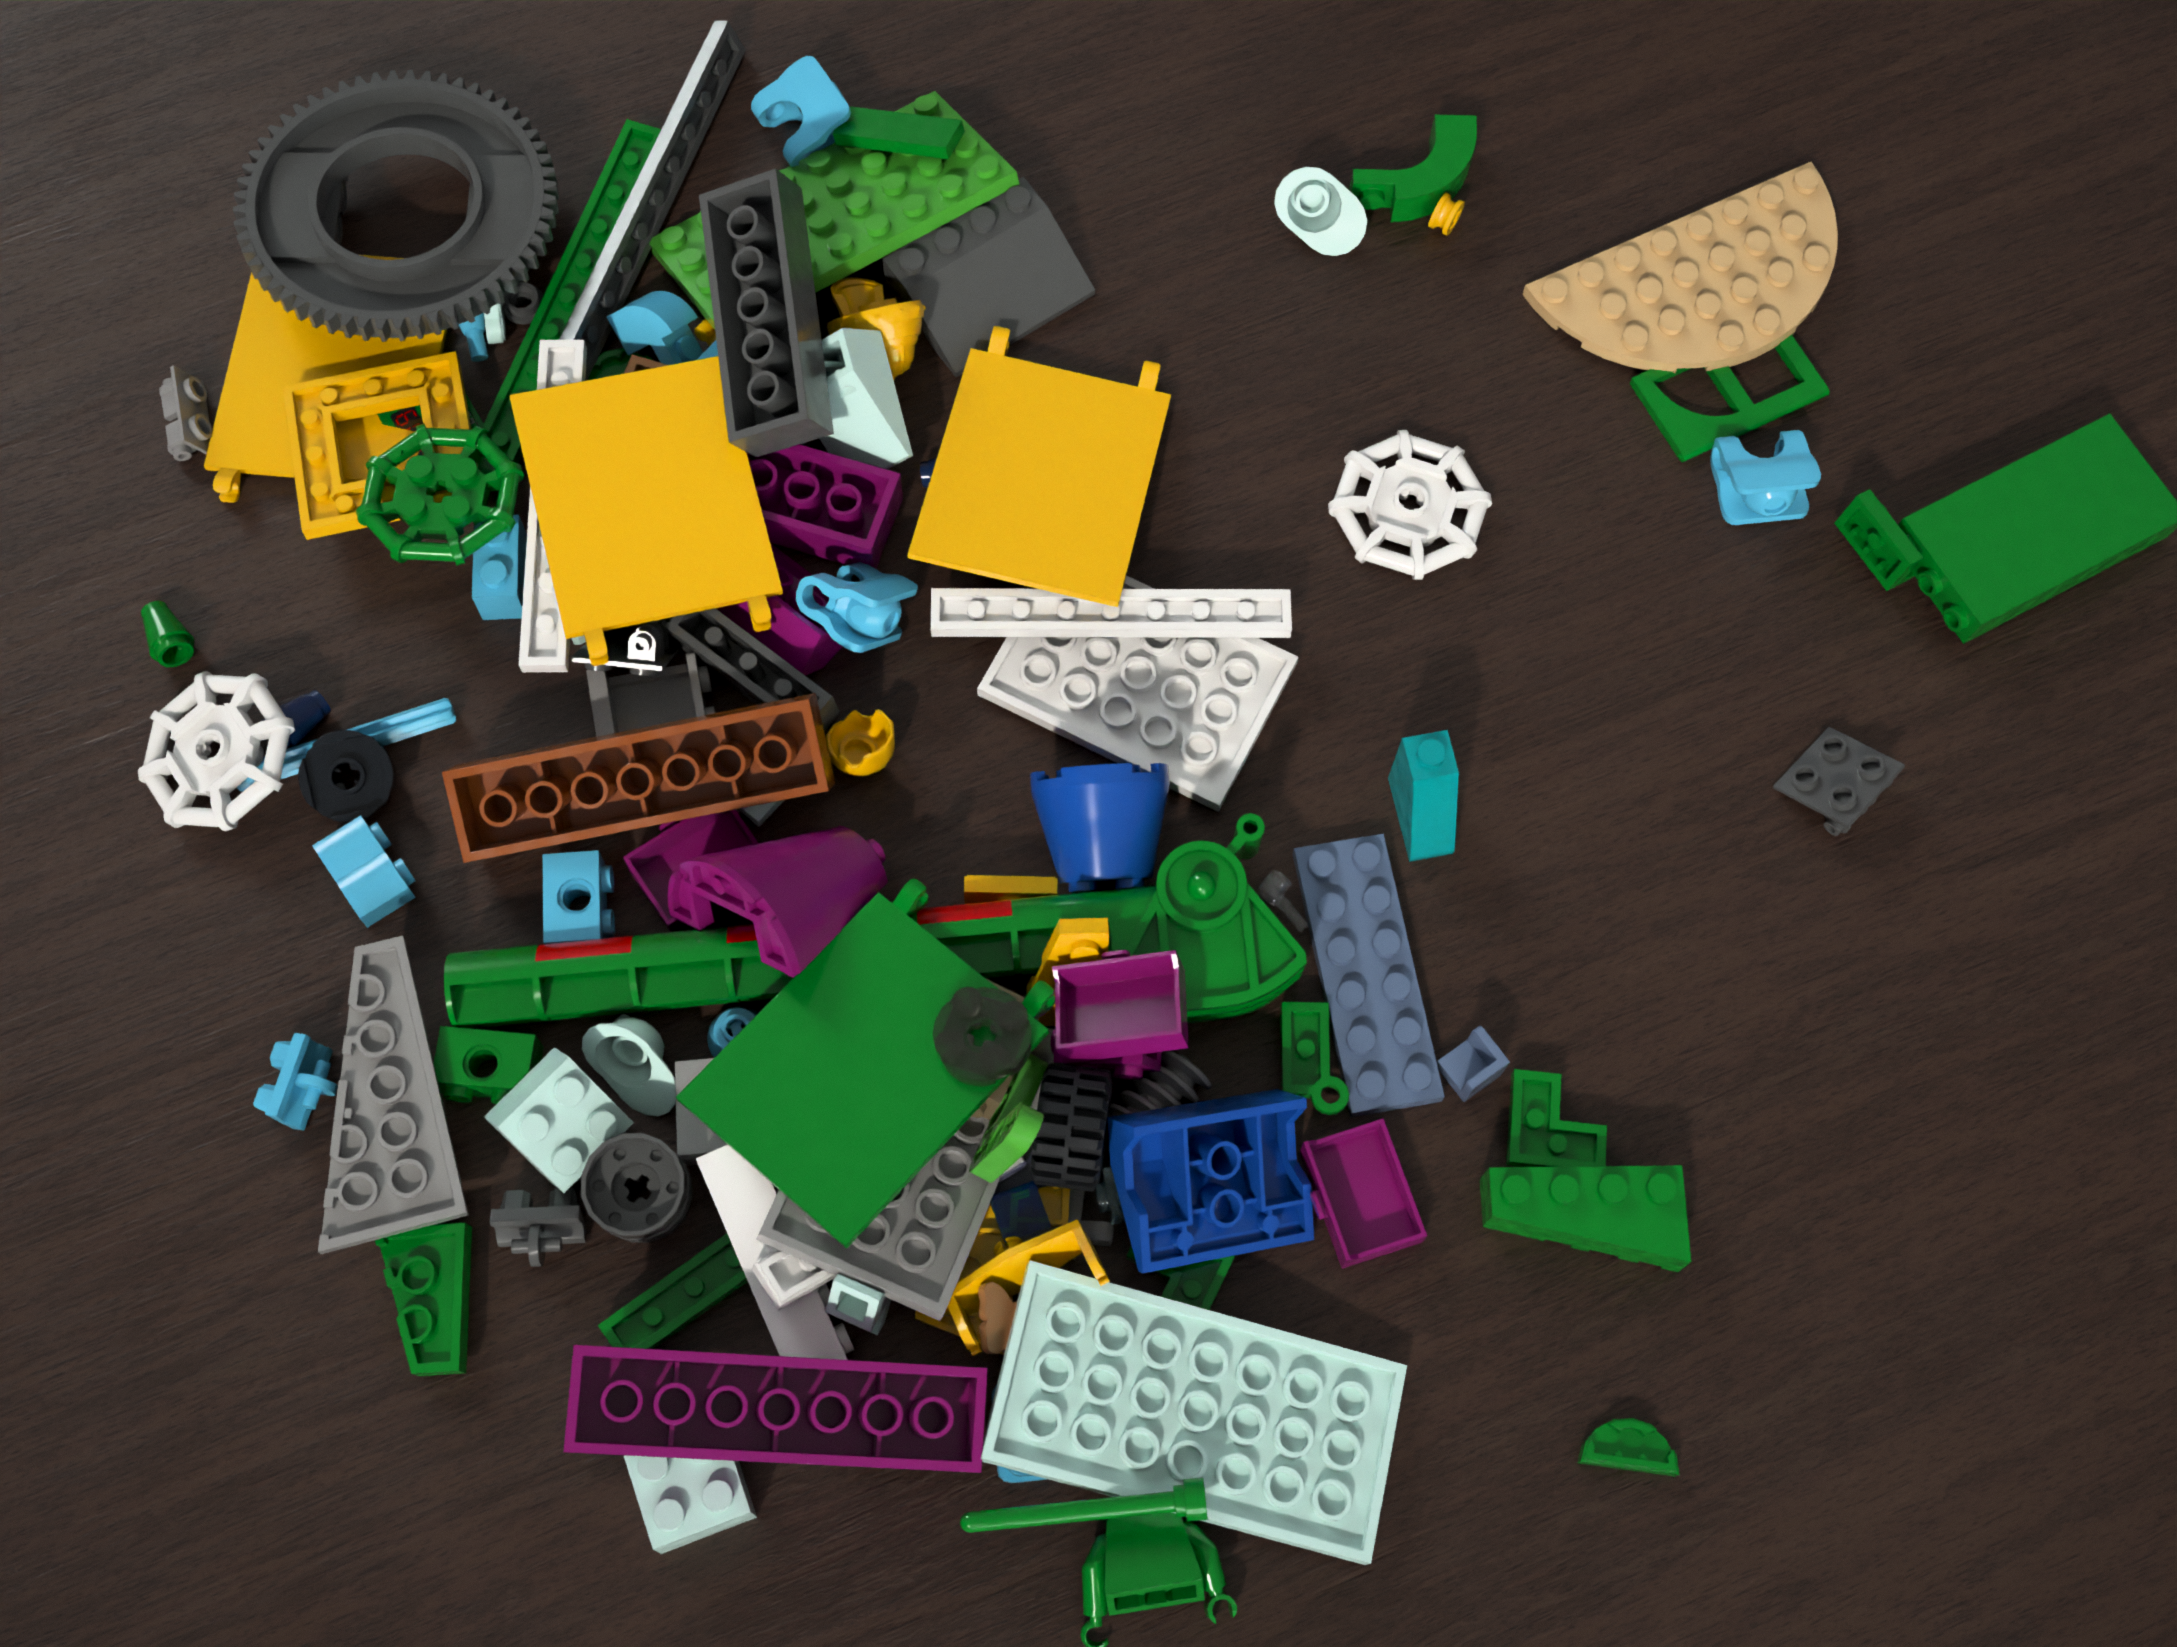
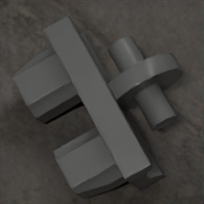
M558 1188L551 1191L548 1207H533L531 1193L524 1190L506 1191L500 1209H491L490 1225L495 1229L498 1247H511L512 1254L528 1253L531 1267H542L545 1261V1252H561L563 1244L586 1243L587 1229L576 1191L573 1188H569L565 1193Z

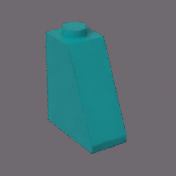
M1448 730L1402 738L1388 776V781L1409 862L1453 854L1455 851L1459 771Z

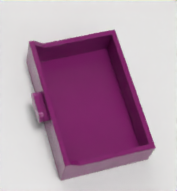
M736 810L661 824L659 826L661 834L623 857L629 872L669 932L680 931L688 926L671 917L668 907L669 880L671 874L680 869L679 864L692 857L758 844ZM714 902L710 903L712 910L720 906Z
M1128 950L1109 951L1101 955L1102 960L1052 966L1055 982L1056 1050L1064 1064L1188 1048L1185 969L1176 950L1130 956Z
M1379 1119L1321 1139L1303 1142L1299 1152L1313 1191L1310 1192V1198L1318 1219H1324L1342 1269L1422 1243L1426 1239L1427 1233L1384 1119Z

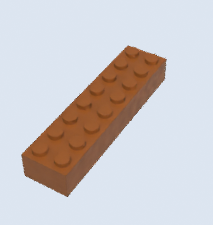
M816 693L457 764L442 772L463 863L827 792L835 784Z

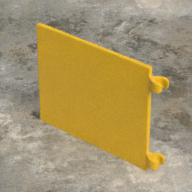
M361 255L368 258L382 260L404 259L394 257ZM251 272L211 434L212 437L210 438L204 462V468L207 471H218L213 481V489L216 493H220V501L228 503L238 501L241 473L295 478L282 386L442 354L447 329L441 330L440 335L435 333L425 334L422 339H418L417 336L406 337L405 341H400L399 338H388L387 342H382L379 337H370L368 341H364L361 335L355 334L351 338H346L344 332L339 330L331 334L323 324L318 328H314L309 317L300 321L294 310L286 312L281 301L274 302L269 291H264L261 288L258 279H255ZM377 414L336 422L344 482L350 483L367 479L368 469L366 463L370 457H378L415 431L384 425ZM419 451L411 457H409L408 459H406L405 461H403L402 463H400L399 465H397L396 468L403 471L405 469L407 461L410 458L417 456L419 454Z
M994 326L987 352L970 348L910 544L908 558L1118 607L1171 399V394L1155 391L1161 365L1151 361H1144L1137 387L1007 357L1010 329Z
M718 356L509 395L565 637L569 639L585 636L592 666L603 665L609 662L603 631L743 602L748 603L750 618L755 632L771 629V612L766 598L782 595L783 590L747 453L729 443Z

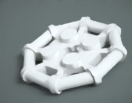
M1398 430L1397 435L1358 452L1352 450L1344 457L1346 465L1335 497L1328 503L1329 514L1337 519L1356 552V560L1362 564L1367 561L1412 575L1413 580H1422L1425 574L1463 557L1469 559L1477 552L1475 544L1486 510L1492 505V498L1489 492L1484 491L1463 456L1465 451L1458 445L1454 448L1410 435L1408 430ZM1394 454H1397L1399 459L1394 466L1385 469L1386 466L1379 468L1375 464ZM1412 454L1438 461L1439 463L1434 465L1411 457ZM1452 471L1464 491L1456 492L1454 487L1451 490L1446 482L1449 472ZM1359 477H1364L1371 481L1367 496H1353ZM1409 495H1414L1417 497L1416 503L1422 507L1419 509L1414 508V510L1406 509L1399 499L1406 500ZM1455 508L1468 510L1462 530L1450 523ZM1365 512L1368 516L1369 526L1373 530L1368 538L1354 514ZM1439 537H1443L1449 543L1445 547L1424 555L1423 547L1430 546ZM1384 539L1410 547V556L1379 546Z
M204 671L196 674L194 682L159 712L153 711L150 716L153 724L144 764L138 769L139 781L146 783L164 812V821L174 828H179L183 825L219 827L223 831L235 829L238 825V820L274 790L279 792L283 783L280 782L289 735L295 731L294 721L285 716L267 688L268 683L264 677L255 673L247 677L212 675L210 672ZM219 693L234 694L230 703L216 705V696ZM254 703L265 718V721L254 724L247 714ZM170 736V739L175 741L173 752L167 750L166 754ZM269 739L263 769L261 770L257 768L264 757V751L260 743L262 740ZM213 741L219 743L220 749L214 757L207 759V756L212 752L209 745ZM171 774L179 784L175 793L166 781ZM248 777L255 780L252 785L231 801L229 793ZM197 795H204L210 797L212 808L192 807Z

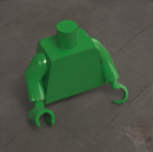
M1175 1513L1107 1519L1106 1533H1102L1095 1538L1082 1565L1083 1614L1090 1617V1620L1085 1622L1081 1628L1080 1636L1086 1647H1106L1108 1645V1638L1101 1642H1093L1087 1636L1088 1630L1102 1626V1617L1107 1615L1108 1612L1109 1616L1205 1600L1204 1612L1216 1624V1618L1212 1611L1213 1605L1218 1600H1226L1230 1615L1234 1618L1237 1613V1605L1234 1599L1224 1593L1223 1587L1226 1585V1579L1214 1542L1195 1522L1182 1520L1181 1517H1176ZM1204 1591L1209 1593L1206 1599L1204 1598Z

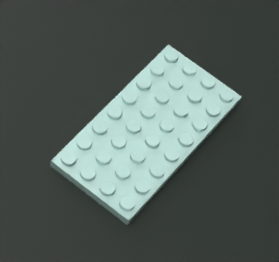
M1030 1260L1025 1268L983 1439V1450L980 1459L985 1463L1111 1497L1174 1491L1173 1486L1183 1485V1479L1203 1477L1208 1520L1200 1521L1367 1565L1371 1564L1407 1365L1110 1282L1100 1286L1098 1279Z

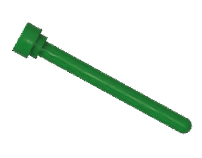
M1203 1477L1183 1479V1485H1174V1491L970 1511L962 1515L960 1526L965 1532L974 1533L1176 1512V1517L1187 1516V1522L1208 1520Z

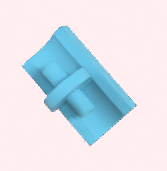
M294 1033L291 1041L275 1042L270 1055L271 1066L280 1070L275 1085L264 1084L258 1088L253 1102L254 1107L264 1111L265 1115L292 1129L304 1131L312 1109L316 1110L320 1096H336L338 1085L327 1080L332 1065L329 1063L333 1050L314 1042L308 1035Z

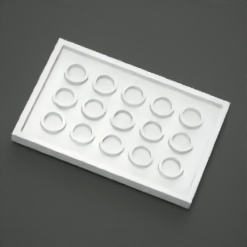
M1129 576L1125 577L1123 589H1154ZM1006 637L980 682L977 694L1116 763L1140 765L1142 772H1151L1150 764H1168L1170 789L1219 812L1298 662V656L1260 638Z

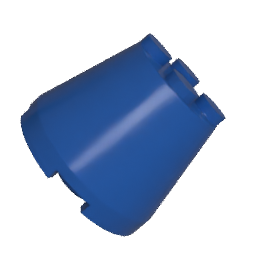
M1132 763L1063 767L1061 770L1056 771V778L1049 779V775H1045V771L1030 773L1031 795L1060 884H1068L1069 892L1099 891L1098 883L1102 881L1115 882V889L1145 887L1144 879L1153 878L1170 785L1168 764H1150L1151 772H1142L1140 765H1132Z

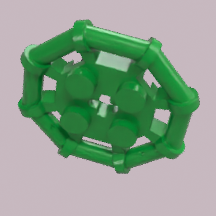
M425 424L417 425L415 432L378 457L371 456L366 463L368 475L362 503L356 510L358 522L361 525L367 526L390 551L391 558L397 562L405 563L407 560L455 562L457 566L465 564V559L501 533L511 532L516 524L513 515L519 482L524 478L522 466L519 463L513 462L489 437L488 430L480 426L470 430L426 428ZM433 446L464 448L461 454L436 453ZM419 450H422L423 455H417L410 458L407 461L405 469L403 471L396 468L397 465H399L400 463L414 455ZM481 455L495 468L494 471L484 475L478 469L476 462L480 459ZM385 482L394 485L393 501L381 503ZM447 490L452 493L451 496H444L441 503H435L433 495L436 492ZM499 490L496 507H487L490 492ZM399 518L409 528L404 534L399 535L388 522ZM471 522L474 523V526L480 522L483 523L460 540L459 537L465 533L463 529ZM422 539L447 540L448 543H432L421 541Z

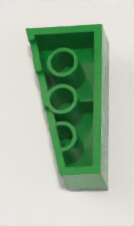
M1682 1165L1489 1167L1480 1179L1482 1222L1485 1228L1541 1241L1559 1242L1571 1245L1570 1248L1589 1252L1593 1250L1606 1253L1630 1262L1638 1263L1640 1261L1661 1266V1269L1677 1273L1692 1262Z

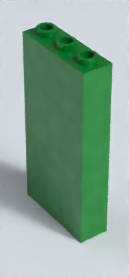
M2108 414L1904 517L1898 526L1923 556V559L1912 570L1921 591L1931 598L1943 615L1947 627L1955 632L1961 642L1965 644L2167 538L2177 528V500L2112 415Z

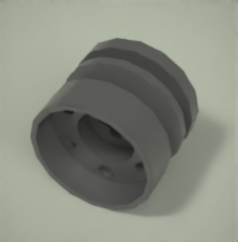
M623 1133L604 1141L589 1156L581 1175V1198L588 1215L613 1236L631 1243H652L671 1235L686 1219L693 1202V1181L686 1164L662 1140L645 1133ZM649 1180L646 1187L652 1192L647 1200L639 1197L633 1203L635 1194L630 1190L634 1183L643 1185Z

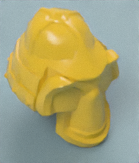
M850 277L833 283L830 288L832 301L837 306L840 318L828 322L827 329L829 334L831 335L841 328L881 331L893 380L910 369L914 359L915 345L919 334H921L924 310L926 309L921 300L897 303L896 298L884 300L883 285L864 278Z

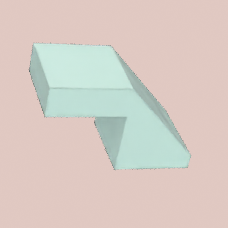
M838 1273L833 1280L825 1312L878 1335L885 1323L891 1299L885 1297V1293Z

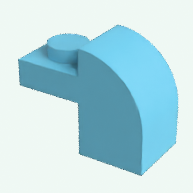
M666 291L650 292L606 317L628 355L651 345L661 363L673 365L697 360L703 354L698 341L688 326V323L697 319L698 316L683 299L673 293Z

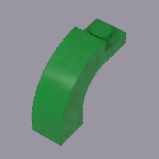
M1435 114L1429 138L1430 155L1423 162L1402 170L1353 169L1349 191L1358 198L1364 209L1390 208V222L1411 221L1432 214L1443 194L1449 193L1452 200L1466 180L1477 140V116Z

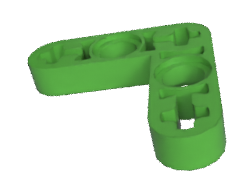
M1030 1053L1017 1067L1004 1098L991 1117L969 1167L970 1173L992 1183L1030 1148L1044 1119L1043 1113L1030 1106L1041 1084L1044 1071L1048 1066L1047 1061Z

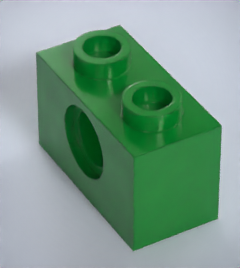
M440 1026L434 1058V1067L440 1093H444L443 1098L455 1102H472L473 1096L491 1098V1102L497 1104L542 1060L544 1046L535 1034ZM497 1060V1068L493 1074L484 1078L477 1077V1069L483 1062Z

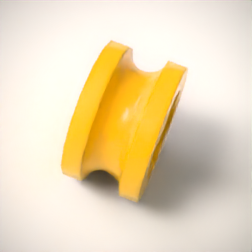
M1444 193L1431 215L1428 227L1431 229L1440 227L1442 234L1448 236L1455 227L1465 202L1462 200L1454 202L1451 200L1449 193Z

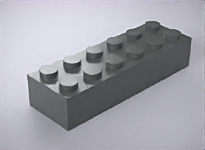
M775 168L700 194L699 201L729 443L754 457H759L834 434L802 188Z

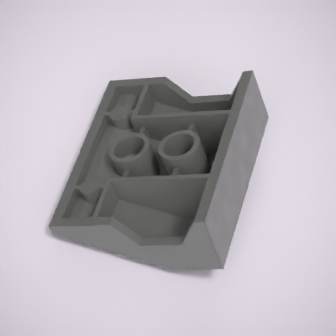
M1024 177L1018 179L1020 185L1009 188L1005 193L912 241L882 259L885 287L890 293L898 292L905 302L921 300L922 304L926 307L924 318H922V330L925 337L956 378L963 374L970 348L988 351L994 326L1010 329L1008 339L1010 346L1095 295V288L1048 206Z

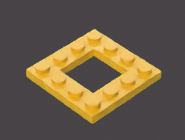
M456 351L282 386L301 529L305 538L309 540L367 527L361 525L356 516V510L362 503L366 479L344 483L336 422L420 405L423 424H425L426 428L472 430L461 365ZM433 446L435 452L441 454H461L464 448ZM385 482L381 503L393 501L394 485ZM447 490L436 492L433 495L435 503H441L444 496H451L452 493ZM398 518L391 522L400 521V519Z

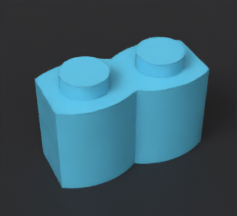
M360 815L312 846L360 920L368 928L416 898L409 888V885L416 880L401 858L395 862L391 861L385 849L392 844L379 824L375 822L368 826Z

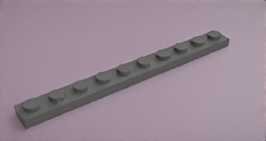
M714 20L559 340L585 341L587 347L585 381L588 380L612 330V326L606 317L623 307L651 249L649 242L658 234L746 51L729 21Z

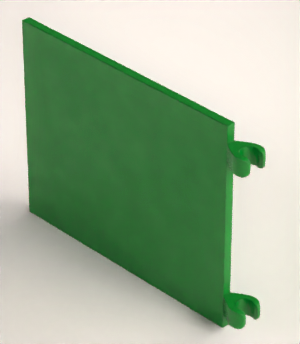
M915 878L910 879L903 886L893 903L878 892L842 928L841 932L800 974L795 976L676 1096L678 1102L846 1249L1049 1034V1029L1037 1019L1049 1012L1055 1005V991L1053 987L1045 981H1038L1019 1006L911 919L910 916L923 909L929 901L926 886Z

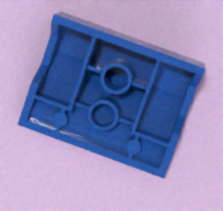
M1273 1089L1107 1117L1110 1165L1139 1272L1148 1273L1314 1240L1313 1207L1310 1198V1192H1312L1311 1182L1297 1161L1295 1121L1307 1108V1098L1280 1089Z

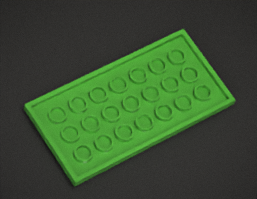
M936 91L920 96L914 102L895 112L962 120L965 133L949 159L848 147L833 143L800 160L799 165L779 170L802 188L815 293L1005 193L1009 188L1020 185L1017 171ZM700 211L695 216L675 226L666 228L660 234L654 236L649 244L652 254L715 330Z

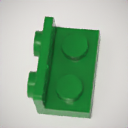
M1870 489L1857 495L1834 524L1884 589L1888 591L1915 577L1912 570L1923 559V556Z

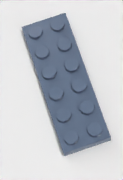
M1384 833L1294 848L1292 855L1324 1001L1329 1003V1024L1341 1079L1349 1091L1347 1106L1350 1118L1442 1102L1445 1096Z

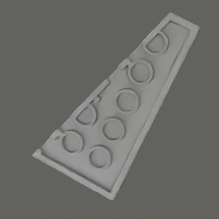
M403 935L357 946L354 949L348 998V1020L346 1035H344L343 1061L341 1077L338 1081L329 1156L331 1160L328 1185L325 1188L323 1204L325 1209L322 1234H320L318 1253L320 1255L469 1215L406 941Z

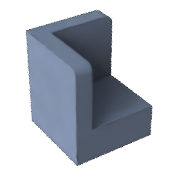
M1479 1025L1472 1030L1466 1041L1437 1061V1066L1440 1073L1461 1100L1466 1102L1499 1078L1510 1061L1485 1029Z

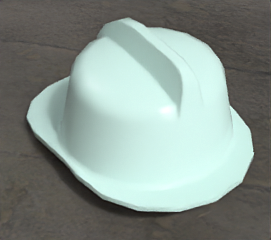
M1307 166L1293 170L1282 179L1276 189L1274 204L1278 217L1290 230L1317 252L1331 256L1346 254L1357 247L1364 237L1367 217L1363 205L1351 191L1327 171L1318 167Z
M625 1014L620 1015L612 1023H599L588 1029L582 1038L584 1056L587 1062L607 1081L619 1097L633 1110L644 1115L661 1116L669 1113L676 1104L675 1077L662 1060L664 1043L659 1032L646 1021L629 1017Z

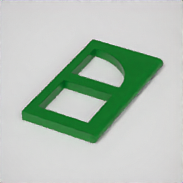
M1792 334L1779 343L1775 349L1799 384L1757 404L1752 402L1729 366L1706 371L1734 414L1708 416L1692 412L1670 400L1656 386V384L1692 368H1677L1676 373L1650 369L1632 377L1629 383L1682 463L1711 450L1717 437H1739L1830 394L1828 386Z

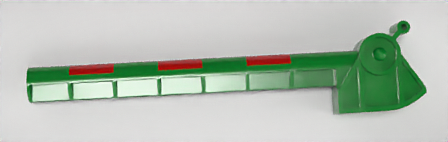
M1253 813L1245 814L1239 818L1233 840L1227 848L1215 842L1192 841L1174 849L1162 862L1155 886L926 907L910 916L911 919L984 978L1036 974L1042 964V954L1059 919L1108 918L1109 951L1128 950L1130 956L1171 950L1177 951L1185 969L1187 1024L1231 1019L1260 1009L1278 998L1298 981L1307 964L1305 950L1247 883L1245 870L1240 860L1251 859L1258 853L1265 830L1262 818ZM754 924L707 928L701 931L687 930L449 953L444 966V993L447 1013L452 1027L477 1028L773 999L793 977L761 962Z

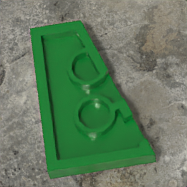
M465 1222L430 1225L375 1240L376 1246H379L385 1263L386 1269L383 1272L387 1287L392 1289L399 1314L396 1320L411 1374L416 1376L466 1373L472 1226Z

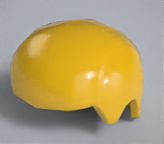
M880 709L875 710V713L870 716L862 715L857 710H853L844 720L833 724L825 736L831 763L844 773L853 776H866L881 771L892 758L895 749L893 721Z

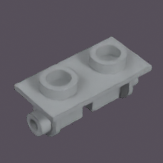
M173 365L170 367L171 377L163 380L159 393L162 400L164 419L172 421L178 418V420L165 426L168 452L173 455L175 460L186 461L192 457L191 453L197 450L207 454L213 429L209 421L206 401L207 390L204 382Z

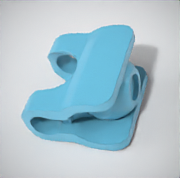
M805 56L794 62L777 80L759 91L751 103V110L754 116L764 127H777L793 120L802 122L799 130L786 141L783 148V156L791 167L799 165V161L808 157L811 153L835 143L833 131L846 122L851 115L850 107L844 96L828 77L818 61L812 56Z
M1780 431V437L1775 444L1774 457L1759 458L1751 455L1744 449L1738 437L1715 438L1710 456V465L1717 486L1720 510L1727 523L1743 525L1804 518L1807 515L1809 501L1805 489L1814 488L1819 484L1821 472L1816 459L1810 453L1802 431Z
M857 562L839 568L836 577L826 573H819L801 579L796 591V603L803 614L821 624L830 637L839 645L850 651L862 653L900 639L902 629L898 626L902 614L900 600L915 596L918 585L904 576L884 574L868 564ZM853 574L860 579V582H851ZM814 586H817L822 594L829 597L825 607L820 606L814 600Z

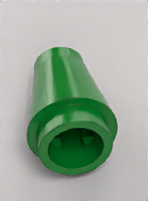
M153 601L146 604L141 610V616L151 658L164 667H177L189 661L194 653L193 636L165 602Z

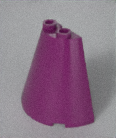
M839 825L830 829L692 857L679 864L680 869L671 874L668 884L669 913L671 917L701 931L714 923L710 904L714 902L753 921L761 962L794 978L815 959L841 932L842 928L888 883L886 872L882 865L885 861V854L882 847L874 839L865 840L855 831Z

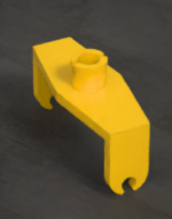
M1078 1219L1025 1242L1016 1236L1005 1238L1009 1246L1007 1250H1005L1002 1242L999 1241L993 1249L995 1257L956 1284L948 1304V1309L966 1348L970 1349L972 1356L982 1352L981 1345L968 1317L969 1314L979 1310L978 1289L981 1284L994 1282L1000 1285L1011 1297L1020 1293L1025 1268L1030 1260L1060 1268L1082 1252L1095 1278L1098 1279L1100 1286L1110 1282L1089 1236Z

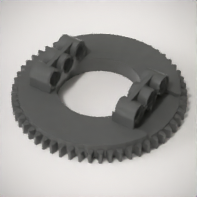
M391 70L387 80L384 81L378 72L372 74L370 83H366L361 76H356L355 86L351 88L343 80L339 81V92L337 93L324 87L322 88L324 99L320 100L310 94L307 96L310 105L308 108L298 104L293 105L295 117L281 114L279 117L283 127L270 125L268 131L271 138L259 137L257 141L261 150H250L248 154L252 163L242 165L245 177L237 179L240 191L234 192L237 206L233 207V212L237 220L233 222L238 233L236 237L254 278L258 279L264 291H269L274 302L281 301L286 312L294 310L298 320L302 321L309 317L314 328H318L323 324L327 327L329 333L334 334L337 330L343 331L346 338H351L355 334L361 335L364 341H368L370 337H379L382 342H387L388 338H399L400 341H405L406 337L412 336L422 339L425 334L435 333L440 335L441 330L451 327L455 330L459 328L458 325L466 321L474 322L476 316L482 313L489 314L491 312L490 308L495 304H504V297L507 294H516L518 292L517 285L520 281L527 282L529 280V269H538L537 256H546L545 242H552L551 229L557 227L555 214L559 213L557 178L551 155L548 154L546 143L541 141L537 128L532 129L528 117L521 118L519 108L513 107L509 109L506 98L503 97L496 101L493 90L489 89L481 93L480 86L476 82L466 89L464 78L459 77L450 85L446 73H442L436 81H433L430 71H425L422 77L417 80L413 70H408L403 79H399L396 71ZM395 155L427 156L451 165L470 182L465 222L451 238L429 252L410 258L382 260L355 254L341 246L343 238L341 215H344L347 207L345 181H349V174L369 162Z

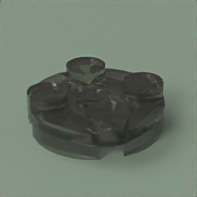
M964 987L955 992L953 998L942 1007L933 1028L936 1052L944 1068L958 1081L973 1086H988L996 1084L995 1080L1002 1079L1008 1074L1013 1076L1025 1065L1032 1050L1033 1035L1026 1008L1012 995L995 988L980 987L975 989L973 987ZM981 1027H990L991 1033L996 1036L994 1041L985 1040L982 1047L976 1046L975 1038L971 1033Z

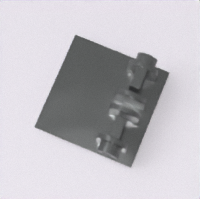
M661 619L643 623L630 636L629 641L605 639L609 662L606 664L592 666L586 644L571 656V662L585 663L586 669L594 671H608L612 669V666L630 668V673L635 675L651 676L656 675L657 671H662L679 653L680 647L670 645V634L665 628L668 621Z
M1828 727L1773 785V789L1826 817L1824 828L1830 834L1838 836L1840 833H1847L1851 829V825L1861 815L1865 814L1868 807L1876 802V798L1885 788H1888L1893 783V780L1905 768V764Z

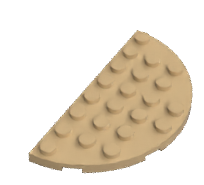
M1811 161L1526 284L1523 296L1555 330L1561 328L1567 334L1581 341V348L1624 366L1642 370L1671 371L1673 373H1676L1677 368L1705 367L1706 371H1711L1712 369L1726 366H1735L1754 359L1778 346L1779 343L1793 334L1810 312H1813L1829 282L1837 253L1838 229L1833 203L1821 175Z

